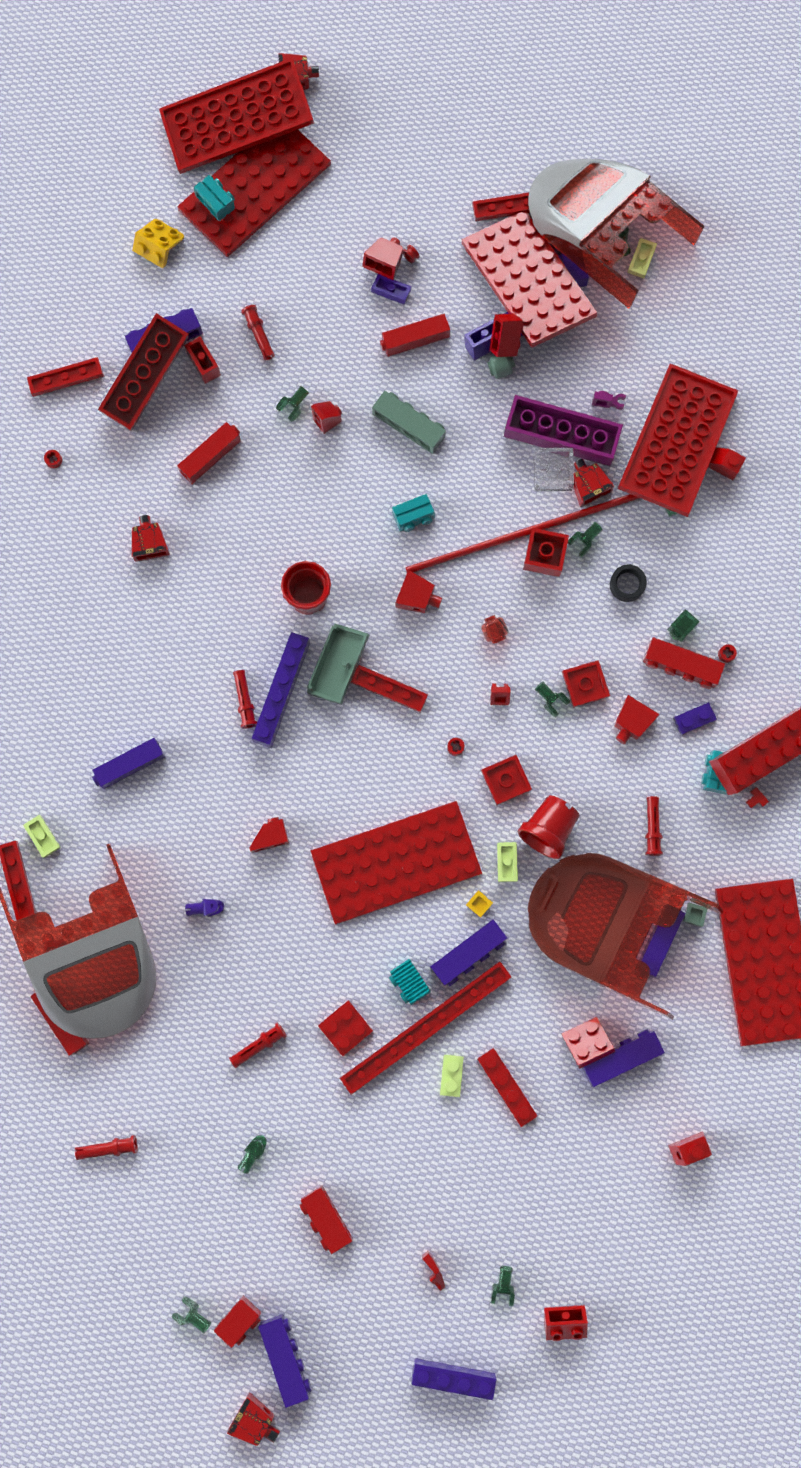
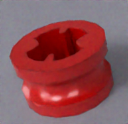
M410 244L407 246V250L404 249L402 253L411 264L420 257L418 251Z
M49 450L44 455V461L48 467L55 469L61 466L62 457L58 451ZM53 456H55L57 458V461L51 463L49 458H53Z
M730 644L722 646L718 651L719 659L725 663L733 661L737 655L736 648ZM726 649H728L729 653H732V655H730L729 658H727V656L723 654V652H725Z
M452 738L447 745L448 752L453 756L462 754L465 747L463 740L460 738ZM458 742L461 749H457V752L453 751V747L450 746L452 743Z

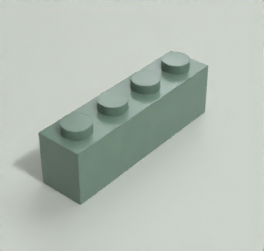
M384 390L372 407V415L432 454L445 438L446 430L443 425L429 420L425 413L417 412L408 402L403 403L392 392L388 393Z

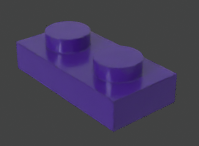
M378 274L371 287V292L405 305L412 286Z
M709 702L673 718L681 735L717 720Z

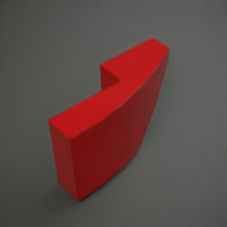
M427 1251L422 1255V1259L434 1272L429 1277V1280L441 1291L445 1288L441 1270L434 1257Z

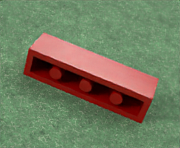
M655 637L651 639L643 662L647 663L646 666L652 669L660 668L665 670L664 672L668 675L675 676L676 674L682 676L683 680L698 682L700 686L706 689L715 688L718 685L725 663Z

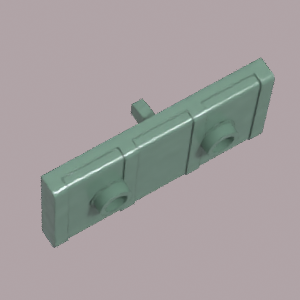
M332 625L307 686V693L311 696L342 705L370 635L342 625Z

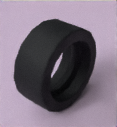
M632 564L622 565L611 576L610 590L618 600L633 602L639 599L645 591L647 585L646 576L638 566ZM624 573L634 574L639 580V587L636 592L626 594L619 590L617 586L619 576Z

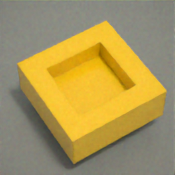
M478 890L466 906L481 918L493 902Z

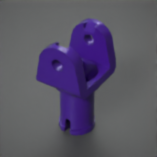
M202 899L200 903L186 904L185 909L191 910L185 912L187 916L203 914L210 917L223 912L225 906L220 900Z

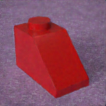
M331 401L311 406L313 420L323 434L342 422L340 408L337 405L334 406Z
M716 447L708 468L733 481L746 457L731 449Z
M279 817L268 819V823L263 824L249 847L251 853L289 844L283 819L279 820Z

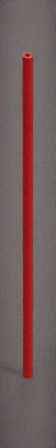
M628 494L407 566L405 569L406 572L408 570L416 572L530 535L532 528L545 530L640 498Z

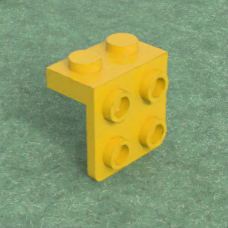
M153 219L135 233L132 251L157 266L164 268L167 265L169 250L184 239V234L161 220Z

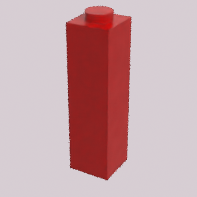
M444 313L383 332L382 340L379 342L382 351H386L387 357L450 338V327Z
M228 422L224 423L177 465L179 472L191 484L196 482L241 442L240 431L235 425L230 426Z
M49 985L60 1004L67 1010L52 985ZM36 993L30 996L69 1056L76 1054L90 1044L86 1038L72 1035L59 1028L44 1012Z

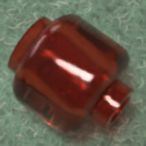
M493 615L484 619L486 623L482 624L481 630L487 642L495 644L507 639L506 635L509 631L502 617L496 618Z

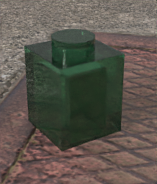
M685 609L667 630L673 639L682 642L700 621Z

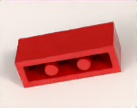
M323 1185L301 1198L300 1208L305 1216L307 1214L312 1220L310 1225L315 1233L319 1232L322 1237L320 1242L325 1251L329 1250L333 1254L353 1241L352 1235Z

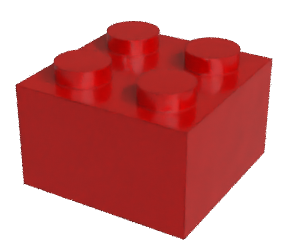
M532 528L523 570L560 577L569 535Z

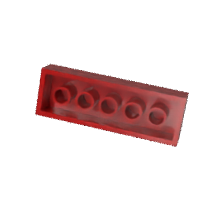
M156 313L99 406L98 411L132 432L189 338V334Z
M801 706L709 761L728 795L742 791L801 755Z

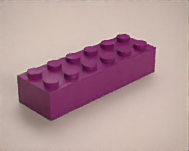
M515 395L503 437L611 467L623 424Z

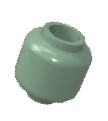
M493 355L490 357V362H487L491 376H495L496 379L511 375L513 373L512 368L516 367L513 356L497 357Z

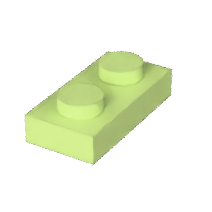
M640 238L627 273L645 278L657 243Z
M41 815L36 816L23 825L43 858L61 848Z
M517 842L497 843L498 882H518Z
M444 1055L440 1095L460 1097L463 1056Z

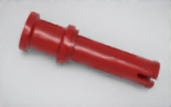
M256 305L246 306L241 310V313L248 322L247 327L253 332L264 360H270L272 357H275V354L263 330V320L258 316Z
M234 671L233 675L240 704L238 713L241 714L242 719L241 728L256 727L257 721H255L253 712L255 707L250 701L245 671Z
M650 796L647 797L648 833L645 835V839H647L645 855L661 856L663 855L661 851L663 835L659 830V797Z
M277 1022L273 1028L267 1032H262L260 1038L232 1057H229L232 1065L237 1068L266 1047H273L275 1042L281 1038L285 1039L287 1035L282 1026Z
M135 1135L126 1139L114 1138L112 1142L75 1147L76 1160L111 1154L120 1156L122 1153L132 1152L135 1154L138 1152Z

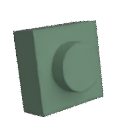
M688 902L683 922L703 927L708 908Z

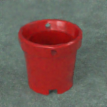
M311 561L297 562L290 566L282 576L281 590L283 598L301 614L311 615L323 609L331 589L330 577L324 567Z
M549 795L529 821L522 823L517 833L527 845L537 852L553 859H560L565 851L564 845L580 815L573 806L569 809L565 805L566 801Z

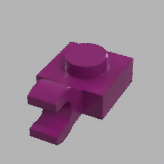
M595 391L592 405L609 409L610 407H615L622 410L624 404H620L618 400H625L626 395L617 394L613 397V394H609L607 391Z

